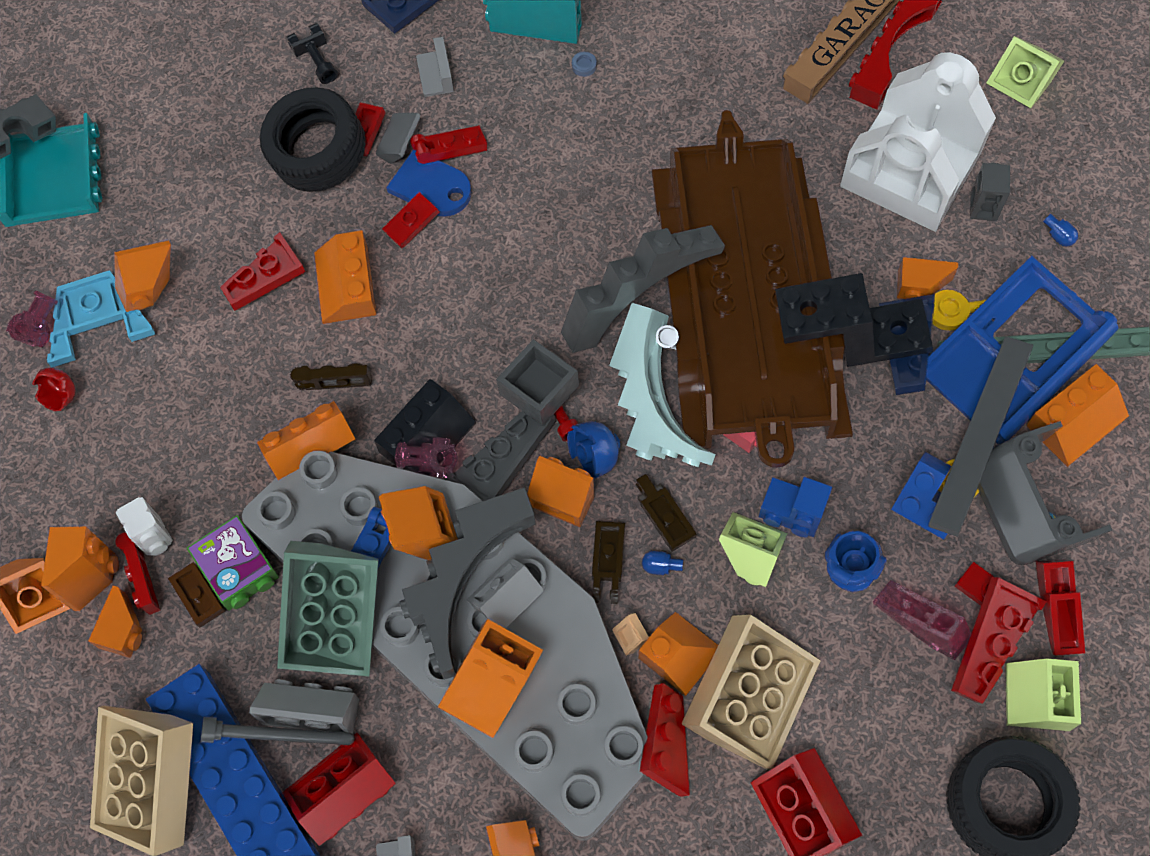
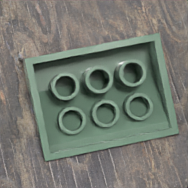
M290 541L284 551L278 669L370 676L378 558L322 543Z

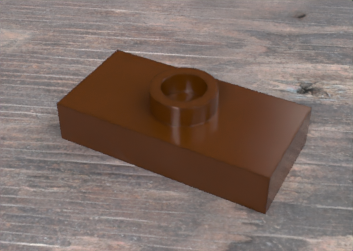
M194 562L168 578L199 628L225 612Z

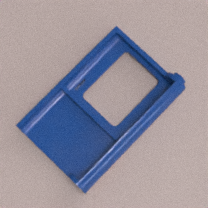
M1033 256L929 356L926 380L971 421L1002 346L994 339V333L1038 289H1045L1081 321V327L1037 371L1032 372L1025 367L996 440V443L999 445L1010 440L1118 330L1117 319L1112 313L1108 311L1095 312L1074 291L1070 290Z

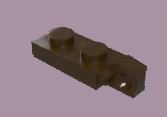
M646 474L636 479V487L642 494L638 496L640 505L671 552L696 538L695 530L666 487L663 488L660 484L654 486Z

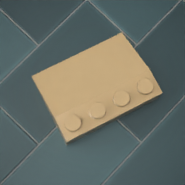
M752 615L732 616L682 721V725L706 740L770 771L777 761L821 660Z
M110 706L98 707L90 820L91 829L151 856H157L184 846L193 735L192 722L168 714Z

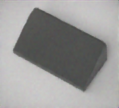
M394 113L376 150V155L390 164L402 158L419 122L420 114Z

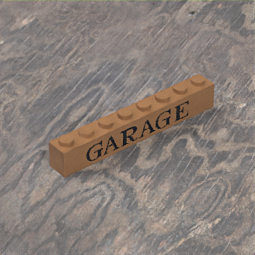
M848 0L838 17L835 15L830 20L827 29L817 34L809 49L805 48L801 52L798 61L794 65L788 66L783 75V78H785L783 89L809 104L892 11L899 0Z

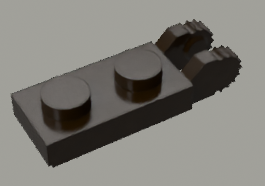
M352 363L344 367L326 365L319 369L298 366L290 371V378L295 383L294 385L297 389L303 391L304 389L321 390L372 385V375L368 366L359 363Z
M596 521L592 564V597L595 603H599L601 599V581H612V589L610 590L611 604L618 603L619 582H621L625 523Z

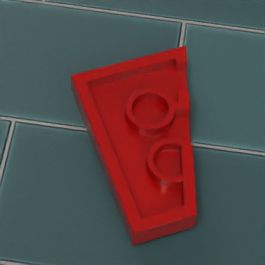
M661 683L654 685L646 730L648 738L643 748L640 772L678 796H689L685 726L682 725L684 719L683 696L666 684Z

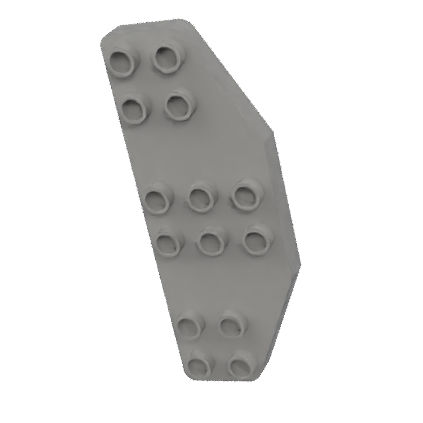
M312 451L303 457L298 470L280 480L275 478L244 508L242 519L250 532L283 563L284 551L290 541L322 543L351 551L367 522L371 509L373 507L382 509L379 496L384 493L422 486L442 492L452 523L458 520L455 510L482 502V500L463 484L334 452ZM379 524L376 532L383 535L386 527ZM518 532L497 545L477 565L465 583L455 608L451 628V653L455 673L481 626L487 620L482 613L474 609L467 601L481 585L508 559L513 558L525 565L543 588V592L506 628L510 632L543 649L501 726L495 736L491 738L438 708L454 677L444 680L440 671L434 672L429 654L434 653L432 643H425L420 625L414 626L410 617L404 618L399 602L405 599L402 589L434 578H431L426 562L428 560L395 550L391 545L378 568L372 648L573 838L579 841H587L593 838L647 777L640 772L643 748L648 738L594 598Z

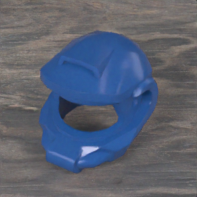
M860 531L837 534L825 551V559L828 562L827 572L831 581L839 588L850 592L867 589L873 580L878 579L887 562L886 557L882 554L880 543L870 535Z

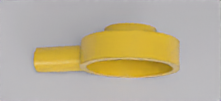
M939 291L935 293L933 325L942 330H956L968 319L969 314L975 312L986 300L968 302L957 291Z

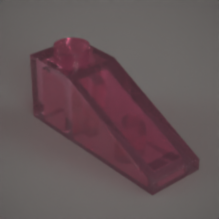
M891 580L873 601L875 606L926 645L953 660H956L969 642L971 632L964 617Z

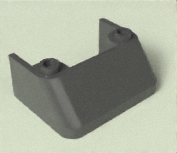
M1061 421L1020 434L994 447L977 488L1008 557L1018 565H1028L1090 543L1112 531L1111 525H1107L1083 534L1078 522L1070 516L1062 515L1051 519L1030 474L1027 464L1036 461L1041 456L1042 445L1040 442L1045 441L1063 427Z

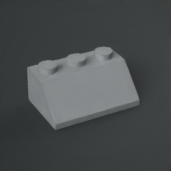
M277 679L274 681V684L264 683L249 710V713L254 718L267 726L353 734L359 698L355 693H352V689L347 687L335 686L334 691L322 689L323 686L319 684L304 683V687L292 686L293 683L290 681Z

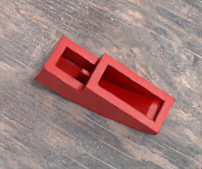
M1067 559L1036 561L1040 598L1047 601L1043 607L1053 655L1085 653L1081 594L1076 591L1074 561Z

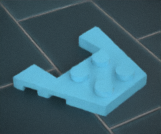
M110 270L57 287L53 312L55 322L53 332L50 333L51 350L50 354L47 355V362L51 367H56L76 360L70 336L124 319L131 342L155 335V331L140 310L125 311L115 289L114 275Z

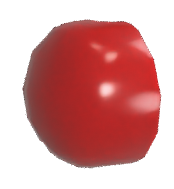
M58 368L41 369L32 382L33 385H38V391L35 395L37 401L45 408L54 412L62 411L75 397L76 389L74 382L66 372Z

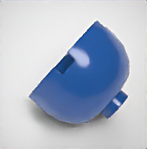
M588 421L573 425L571 427L573 430L567 434L571 459L577 456L583 470L587 471L593 479L610 472L615 467L619 456L620 440L618 436L603 423Z

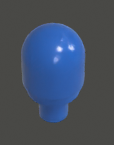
M1052 214L1043 221L1052 229L1049 232L1052 235L1051 237L1061 246H1072L1078 240V231L1068 221L1064 219L1059 221Z
M649 551L642 558V567L649 574L665 575L669 574L670 570L683 571L684 560L672 559L671 554H667V552Z

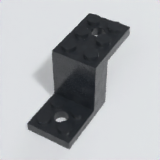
M863 273L775 289L785 344L842 334L847 367L933 352L922 299L870 308ZM806 307L817 309L814 314L809 316L801 313ZM895 326H903L907 329L901 335L891 332Z

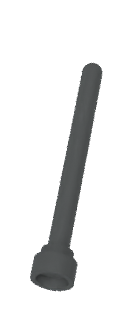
M206 716L203 718L201 742L214 743V740H221V737L351 745L354 742V735L347 732L223 724V721H217V717Z

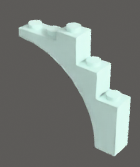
M632 303L609 365L620 370L619 376L627 378L618 406L628 409L626 415L636 418L626 446L636 449L635 455L652 461L653 456L665 459L666 455L677 458L678 454L683 456L682 461L696 467H699L700 462L712 465L716 454L699 446L683 431L675 420L666 400L661 375L662 347L656 341V332L661 326L667 325L669 316L654 309Z

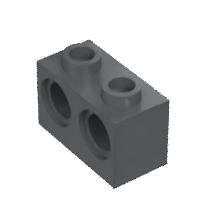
M999 163L982 164L970 193V219L998 220L1010 195V165H1001Z

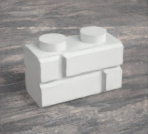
M138 497L117 509L116 514L128 537L146 555L156 556L167 550L168 545L173 540L160 516L143 497Z

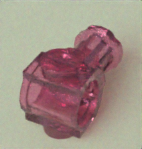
M35 290L33 293L35 297L28 311L23 310L22 313L14 315L9 321L6 331L16 341L32 347L39 346L43 348L48 342L50 335L49 322L46 318L52 306L57 305L58 301Z
M433 438V443H422L420 447L407 446L406 443L400 442L395 452L396 466L400 469L405 468V466L419 467V470L422 472H431V477L448 479V473H453V468L458 460L454 449L455 444H450L449 438ZM440 451L444 455L442 465H439L437 462V454Z

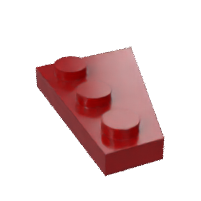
M280 232L273 237L274 242L267 249L262 248L256 253L257 258L249 266H242L220 287L234 311L305 272L303 265Z

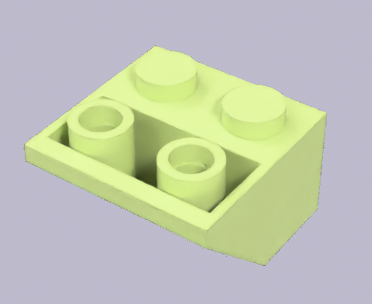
M1038 659L1005 664L1007 726L1071 731L1081 724L1079 661Z

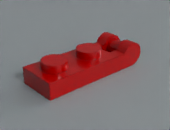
M480 125L429 136L416 134L410 139L412 148L416 150L417 161L421 164L487 151V142Z
M126 532L119 534L116 537L115 544L125 554L128 565L124 566V570L128 580L133 582L135 587L132 597L138 609L142 608L148 615L161 611L143 551L128 537Z

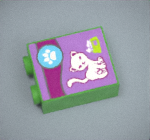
M238 515L187 547V550L220 602L228 611L243 607L248 603L249 597L258 591H267L274 585V581L279 578Z

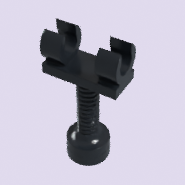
M318 23L308 26L311 30V35L299 40L295 33L286 36L289 41L288 44L296 57L307 52L310 54L317 66L315 73L322 84H328L336 80L338 76L336 68L331 62H325L318 50V47L327 44L324 33Z

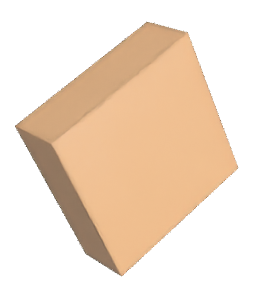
M636 613L626 616L612 629L626 656L636 652L649 638Z

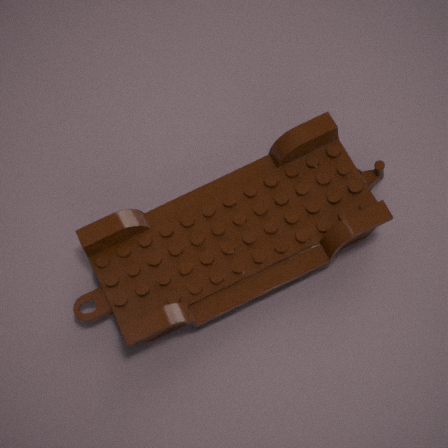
M725 110L721 114V122L716 134V145L671 148L670 168L652 169L656 213L658 221L661 223V229L668 228L670 233L674 234L712 225L725 245L721 254L694 262L667 276L673 327L679 333L676 353L682 428L693 441L705 449L711 448L713 435L755 432L760 460L767 466L779 468L787 465L793 458L794 441L792 429L824 426L826 439L853 436L843 378L845 346L842 334L784 343L775 289L832 278L817 198L809 197L802 158L795 157L793 142L788 139L743 142V131L733 118L732 112ZM806 307L801 313L809 316L814 314L817 309ZM771 441L780 442L784 446L783 457H770L766 448L767 444Z

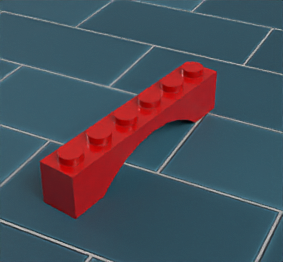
M942 0L898 1L893 11V19H887L882 29L883 35L881 37L877 36L871 47L872 53L864 56L860 65V72L853 74L849 82V87L852 88L849 98L876 110L879 108L892 80L889 66V52L892 46L909 29L932 20Z

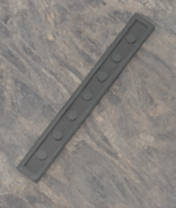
M1005 336L930 519V528L956 537L959 536L1031 355L1033 344Z

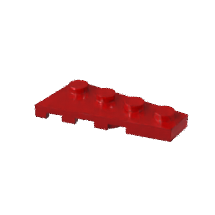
M991 577L951 691L971 701L983 704L1003 673L1002 666L1008 657H1013L1018 649L1016 646L1017 642L1024 632L1028 633L1034 623L1032 618L1037 610L1043 609L1047 601L999 577Z

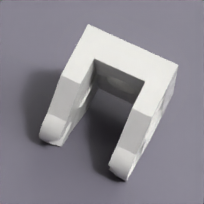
M949 52L935 55L928 63L898 73L887 90L882 110L869 131L861 133L850 149L840 187L936 232L981 155L996 119L979 84V74L976 67L963 56Z

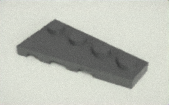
M523 411L520 412L504 426V431L495 438L492 436L484 443L485 447L475 456L470 455L462 462L463 466L454 474L450 472L444 480L465 485L482 501L502 495L556 421L555 416L552 415L542 426Z

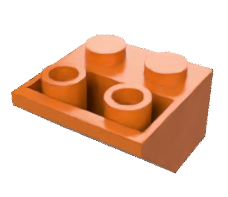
M539 456L527 492L531 507L581 527L594 500L593 477H590L591 475L583 469L575 468L573 470L564 466L560 460L554 457H548L547 459Z
M422 486L384 493L379 496L382 507L381 513L386 521L389 541L393 549L431 560L429 549L458 540L442 492Z

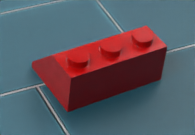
M355 733L354 742L351 745H340L282 793L298 822L320 846L325 841L332 839L352 819L359 817L364 809L375 800L386 795L389 789L396 783L361 736Z
M815 748L793 755L750 782L789 856H826L863 836Z

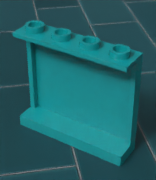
M483 0V4L487 5L485 20L489 22L491 32L574 44L578 42L582 26L581 0Z
M83 113L84 124L56 128V132L35 142L24 133L8 134L11 154L0 159V221L5 227L99 212V202H102V193L98 186V181L102 177L100 168L97 165V159L101 158L96 138L100 137L97 123L92 122L88 113Z

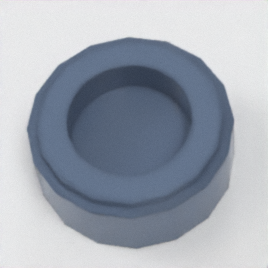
M579 52L572 58V70L576 75L586 77L595 72L597 61L593 54Z

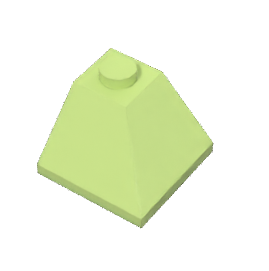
M1014 36L986 83L1032 108L1052 82L1064 60Z
M733 512L720 535L719 541L739 577L744 578L752 585L766 587L788 533Z

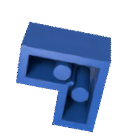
M925 452L891 510L944 540L948 533L930 528L929 522L941 495L938 489L952 466Z
M772 477L760 509L759 518H762L764 523L769 526L780 527L781 525L789 528L793 534L799 537H814L832 486L804 477L801 486L798 487Z

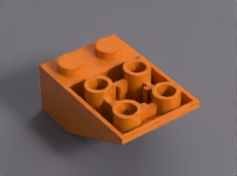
M487 619L481 626L441 699L438 708L493 738L529 678L543 649Z

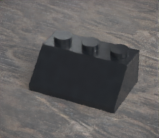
M429 379L374 439L378 452L398 468L430 476L472 429L476 421L451 393L432 379Z

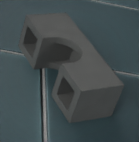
M37 94L29 98H23L6 109H0V159L11 154L9 133L22 132L35 142L56 132L55 115Z

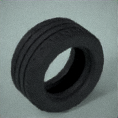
M319 87L303 88L283 96L268 111L260 130V148L264 158L283 182L301 191L317 192L330 189L342 183L358 167L365 151V132L359 119L348 102L340 94L330 89ZM319 122H328L336 125L335 135L331 143L321 152L304 158L291 156V145L295 137L306 127Z
M1002 736L980 744L965 755L956 765L947 787V809L950 812L949 817L953 822V827L956 828L957 834L961 836L960 839L963 842L965 841L966 845L969 848L971 847L972 851L978 853L979 856H1051L1060 851L1076 831L1075 827L1078 826L1077 820L1080 817L1079 811L1081 810L1079 805L1080 797L1078 796L1080 793L1076 789L1077 783L1073 779L1074 776L1070 774V769L1068 766H1065V762L1060 760L1057 754L1053 753V750L1047 749L1045 745L1039 744L1035 740L1031 741L1029 738ZM1009 767L1019 770L1031 778L1040 790L1044 803L1042 822L1033 834L1027 836L1012 835L1003 832L989 820L982 808L980 790L982 780L990 769Z

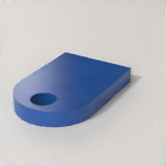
M414 149L386 187L388 193L406 202H409L420 192L438 209L439 213L437 216H451L459 213L468 205L471 198L470 182L463 172L441 161L421 164L417 161L416 150ZM453 193H461L463 195L458 201L449 199Z

